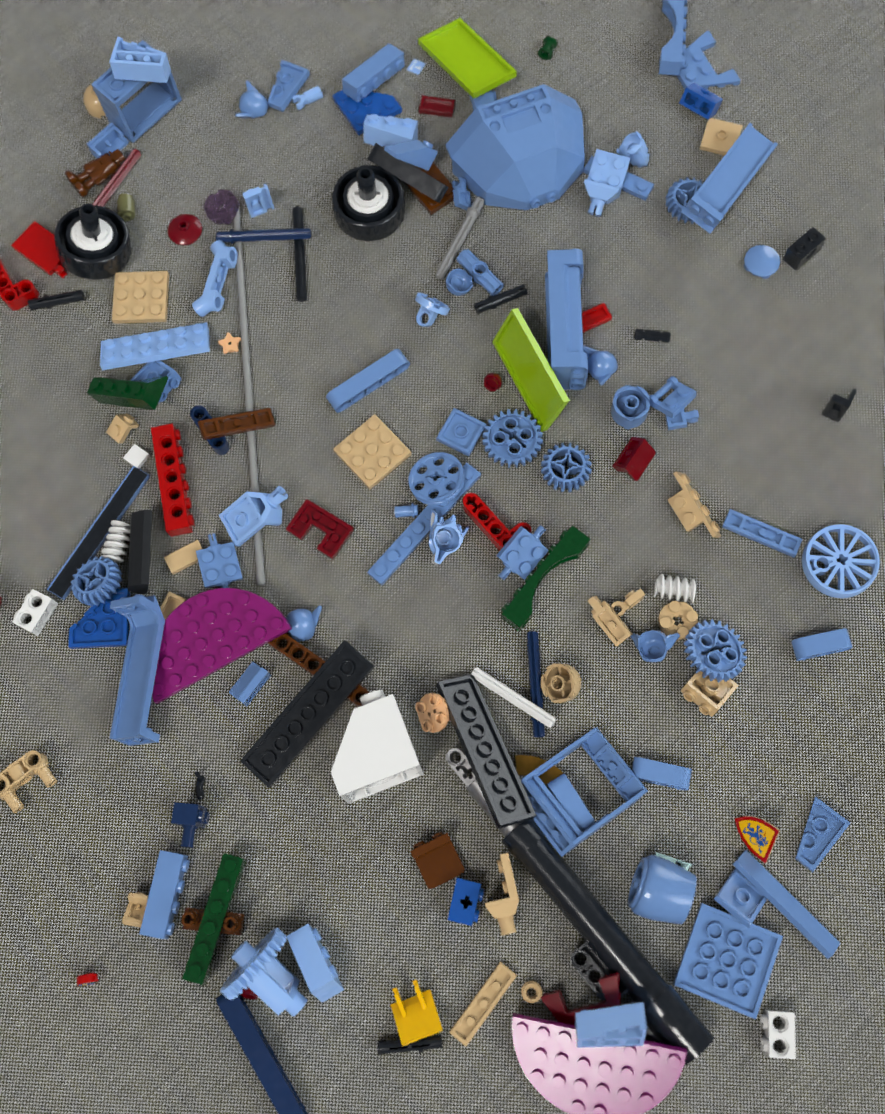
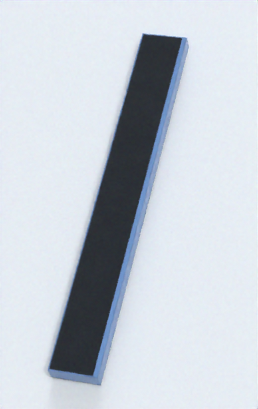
M135 466L131 468L47 588L48 591L65 600L71 591V581L74 580L72 575L77 574V569L82 567V563L86 564L88 559L93 560L106 541L107 534H111L108 531L110 527H113L111 521H120L150 478L147 473Z

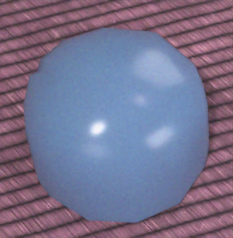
M460 268L453 269L446 276V288L453 295L463 296L473 287L472 276L465 270Z

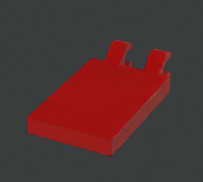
M36 221L11 245L15 251L50 276L54 272L63 279L68 275L58 258L54 234Z

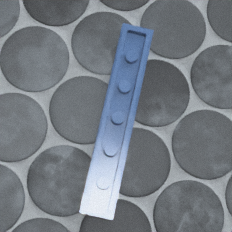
M747 850L743 851L733 865L827 959L832 957L840 942Z

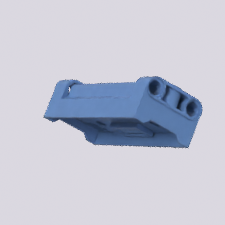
M580 249L547 250L548 272L545 273L548 362L564 390H581L585 388L588 378V356L583 351L581 307L583 252Z

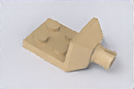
M508 853L500 854L497 866L499 874H504L505 881L501 882L504 895L508 894L509 898L485 903L486 909L499 923L501 936L517 932L513 915L516 914L519 898Z

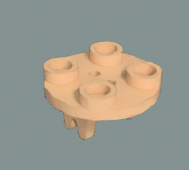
M425 694L415 705V710L418 713V718L424 732H440L451 721L447 703L440 694Z

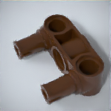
M185 907L181 920L183 924L182 929L198 931L205 909ZM227 912L221 933L242 935L245 914Z

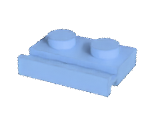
M266 184L262 188L256 187L242 193L251 218L266 213L267 209H274Z

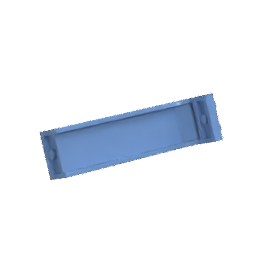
M751 123L745 128L682 210L683 214L709 234L722 220L725 213L778 145L754 129Z
M136 594L134 597H122L119 600L111 601L110 609L124 615L130 624L110 739L128 746L158 743L160 734L152 732V729L147 727L165 619L155 595L146 597Z

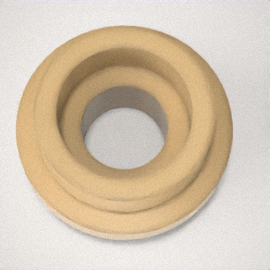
M528 981L522 986L521 995L526 1002L536 1003L541 999L542 988L537 982ZM529 988L536 990L534 996L528 995Z

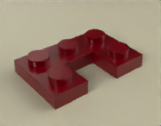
M308 499L305 500L285 529L301 541L312 526L324 532L326 535L316 549L334 560L354 531V527Z

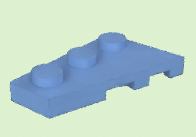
M281 60V68L277 72V80L272 87L268 104L269 107L283 112L291 102L292 97L296 95L310 76V72L306 68Z
M815 797L795 859L813 873L850 825V822Z

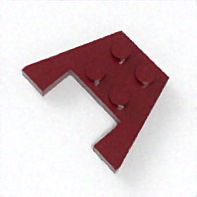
M619 973L607 975L599 979L605 1001L569 1011L560 989L543 994L541 999L559 1023L575 1026V1014L582 1010L620 1006Z

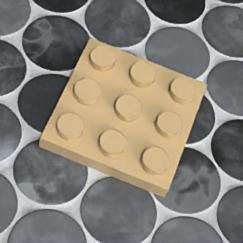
M168 271L115 273L112 310L113 323L167 322Z
M375 414L333 448L336 455L369 490L412 455L411 451Z

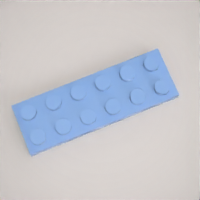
M207 322L103 340L101 341L100 352L101 369L108 370L210 352Z

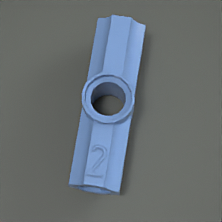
M464 249L460 252L457 262L472 276L473 281L480 284L490 295L495 296L499 294L504 284L488 269V265L480 261L469 249Z

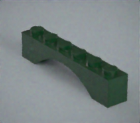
M574 526L562 532L559 537L561 539L559 543H554L550 547L547 558H542L536 566L538 569L535 573L531 572L524 581L526 584L523 588L519 587L513 594L514 599L511 603L507 602L501 609V612H503L501 619L517 631L521 632L532 618L533 597L542 579L557 566L578 559L589 546L591 539Z
M226 853L223 854L182 980L199 985L207 984L224 920L246 864V860Z

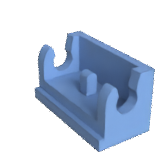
M111 122L90 140L87 146L91 154L98 158L109 151L111 153L116 149L121 151L129 142L123 136L124 133Z

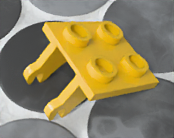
M417 979L412 981L417 995L406 1000H402L397 987L392 988L396 1003L390 1005L402 1046L443 1031L431 990L422 992Z

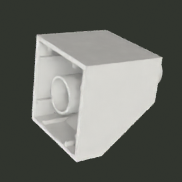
M383 690L367 693L360 698L362 706L353 709L331 770L338 794L348 804L424 775L394 695L385 697Z

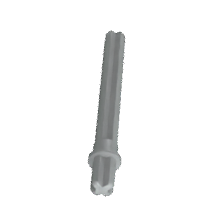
M476 197L471 207H468V213L435 273L436 278L440 280L445 278L473 223L480 216V210L484 205L483 198Z

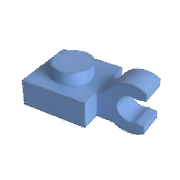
M459 177V182L452 181L454 206L467 211L468 207H471L470 192L466 190V179Z
M683 409L674 418L665 414L668 430L687 427V422L695 423L698 422L699 418L698 410L684 412Z

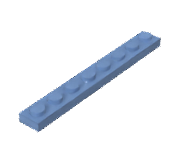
M466 463L463 466L465 483L460 493L445 504L428 505L368 570V575L382 586L430 533L431 511L434 510L437 513V521L441 516L445 517L481 477L480 472ZM451 483L446 489L453 490L456 484Z

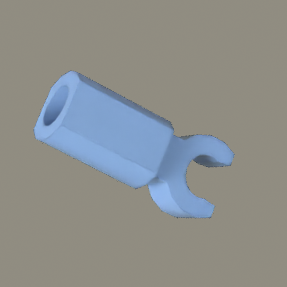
M316 86L302 95L293 96L292 100L293 103L299 102L296 104L297 110H300L306 104H311L323 98V94L319 86Z

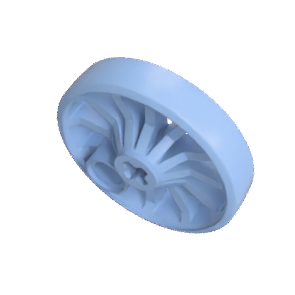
M837 524L819 530L806 543L802 553V567L808 581L821 593L834 598H850L861 594L873 583L879 571L880 558L876 545L866 533L849 525ZM830 532L838 533V547L829 534ZM844 533L852 535L853 538L844 551ZM822 536L830 549L817 542L816 539ZM858 539L865 545V547L849 554ZM811 547L824 555H810ZM867 551L871 556V560L854 558ZM817 562L824 563L825 568H819ZM856 565L871 566V575ZM828 570H831L824 583L816 577V575L822 576ZM853 573L865 579L866 583L860 586ZM835 574L838 577V590L828 586ZM844 576L849 580L853 590H844Z

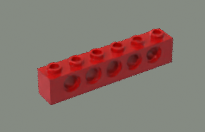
M173 423L152 427L151 433L166 532L170 537L192 533V526L195 523L193 515H190L189 511L192 508L190 497H187L189 485L188 481L184 478V474L187 471L181 457H184L182 446H179V440H181L180 430L176 429ZM168 443H172L170 447L165 448ZM170 460H174L173 464L167 465ZM173 477H177L174 482H170ZM180 494L177 499H172L174 495ZM183 511L179 517H175L177 512Z

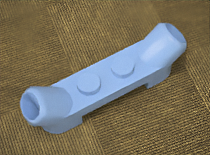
M221 240L215 241L210 247L215 257L210 267L208 279L202 296L192 303L193 309L200 317L206 316L211 311L218 312L222 309L225 301L220 295L228 269L235 268L238 258L236 248L226 246Z

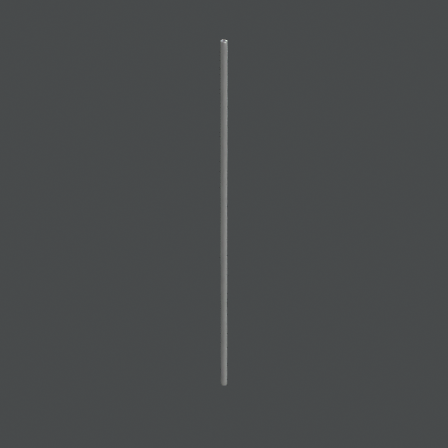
M234 201L232 203L234 231H241L239 202ZM235 242V248L238 253L236 267L246 412L253 411L243 251L242 242ZM250 431L247 434L251 492H259L255 431ZM259 530L254 534L257 585L264 586L262 531Z

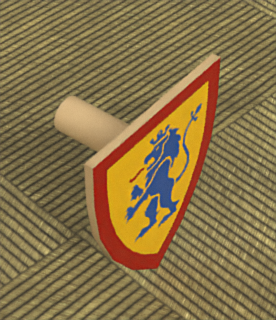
M755 816L735 818L737 830L745 845L757 858L766 864L780 830L766 820Z

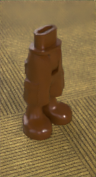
M116 149L112 153L109 151L83 166L84 171L80 174H74L70 170H67L64 174L81 197L85 198L94 185L99 186L114 174L117 168L121 166L120 163L125 160V157Z

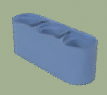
M846 628L801 637L791 641L797 661L839 653L853 648Z
M634 757L632 772L640 781L679 790H689L692 770L689 768L640 757Z
M564 773L547 783V787L581 832L596 823Z

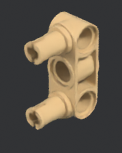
M34 750L29 751L0 773V785L5 781V788L2 791L0 790V799L6 801L13 813H18L25 807L16 795V790L28 783L35 775H39L47 788L57 783V779L48 768V759L45 754ZM38 756V763L33 765V759Z

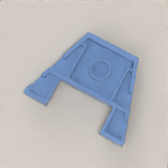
M709 30L687 47L685 55H682V57H685L684 68L680 69V74L676 76L684 89L692 83H696L705 89L711 86L721 88L728 84H733V86L740 84L741 80L734 69L717 75L702 51L714 47L716 43Z

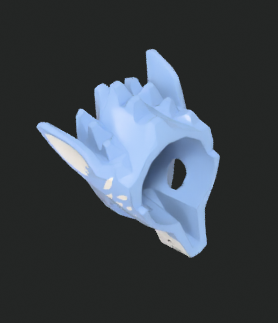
M432 510L428 544L433 553L432 564L438 565L442 563L447 555L453 553L461 546L469 526L462 530V526L458 523L456 524L455 515H452L445 521L444 517L441 516L437 521V513Z

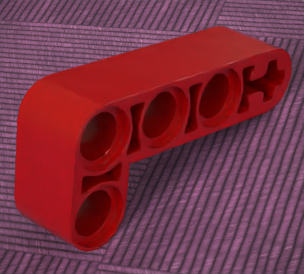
M0 259V296L11 310L16 311L27 306L28 299L38 298L39 291L30 280L25 279L16 284L13 283Z
M468 493L463 497V510L499 551L520 526L532 533L530 525L525 522L517 524L509 531L475 493ZM487 515L489 518L483 521L479 519V516ZM497 528L501 532L499 534H493L491 533V530Z

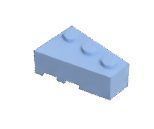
M117 37L109 61L115 79L159 83L168 82L171 69L165 52L150 47L143 48L138 46L136 42L128 43L123 41V38Z
M306 924L286 936L307 986L318 1000L323 1003L344 990L338 978V972L329 960V952L320 942L322 937L317 928L313 929L309 924Z

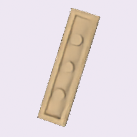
M500 962L449 1033L464 1046H467L517 975Z

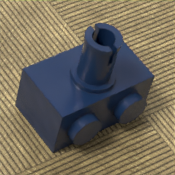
M174 802L171 823L183 828L181 847H194L195 830L198 828L205 829V824H208V808L197 804Z

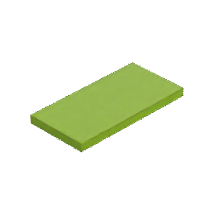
M461 18L418 38V44L473 99L517 77L516 70Z
M518 308L510 311L492 343L532 416L537 420V425L541 426V432L550 428L570 400Z

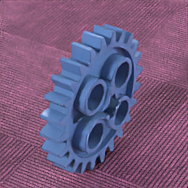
M507 409V414L504 415L500 411V417L493 415L494 421L488 420L489 426H484L485 432L482 434V438H484L482 443L486 445L484 451L489 452L488 457H494V463L500 460L501 467L507 463L508 468L511 467V464L518 468V463L525 466V460L531 463V456L537 457L536 451H541L540 445L543 443V439H541L543 432H538L541 426L536 425V419L531 421V414L525 417L524 411L518 414L517 409H515L514 413L511 414L510 410ZM509 424H512V425H514L515 427L512 428V429H509V428H507L506 426L509 425ZM526 434L529 435L530 438L523 439L521 436ZM497 438H502L504 441L498 443L495 440ZM516 448L519 450V452L512 453L510 452V450Z
M713 619L709 622L704 620L701 624L698 622L685 636L687 640L684 642V645L687 648L684 652L689 653L686 660H692L693 662L690 667L696 666V673L703 672L702 678L709 675L710 681L716 678L717 682L722 680L727 682L730 678L736 677L746 665L743 661L747 657L743 653L747 649L741 648L744 642L738 641L740 635L733 634L735 629L733 628L729 631L728 624L721 626V621L715 624Z

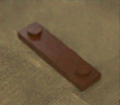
M265 408L201 420L198 422L202 439L208 440L274 427L275 421L271 409Z

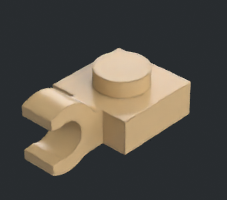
M641 588L636 592L632 590L625 596L626 600L624 602L616 601L611 607L613 609L620 607L621 612L617 615L621 617L627 610H630L642 601L645 593Z

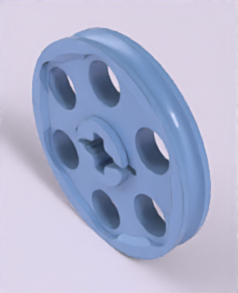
M444 452L431 453L422 457L414 464L409 474V487L417 500L427 505H441L451 501L460 493L465 483V472L460 461L455 456ZM439 459H443V460H444V463H443L442 465H440V466H436V465H435V462H436L437 460H439ZM453 467L459 468L456 473H454V474H450V473H449V470H450L451 468H453ZM420 468H427V471L425 473H418ZM418 484H425L423 489H415ZM449 484H456L453 490L446 489ZM432 492H439L436 498H429Z

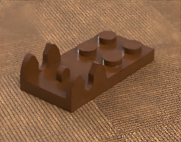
M434 161L429 171L417 166L415 167L449 187L440 203L404 182L430 215L454 201V188L437 168Z

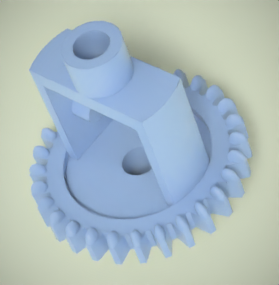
M278 927L267 934L264 939H261L254 948L247 941H244L235 950L231 958L238 964L237 968L231 972L232 974L224 982L220 991L226 998L232 1000L243 993L241 988L247 989L249 987L277 1015L286 1010L294 1017L304 1007L307 999L297 990L300 980L276 958L275 950L281 951L280 947H283L286 942L285 934Z

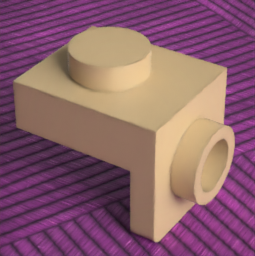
M129 414L116 415L106 433L117 443H123L130 430L138 428L139 424Z
M129 892L127 896L129 903L122 922L123 925L141 928L149 896L142 892Z

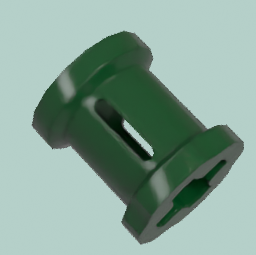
M550 36L544 38L543 46L538 50V55L541 59L550 60L552 58V52L558 43L555 38Z

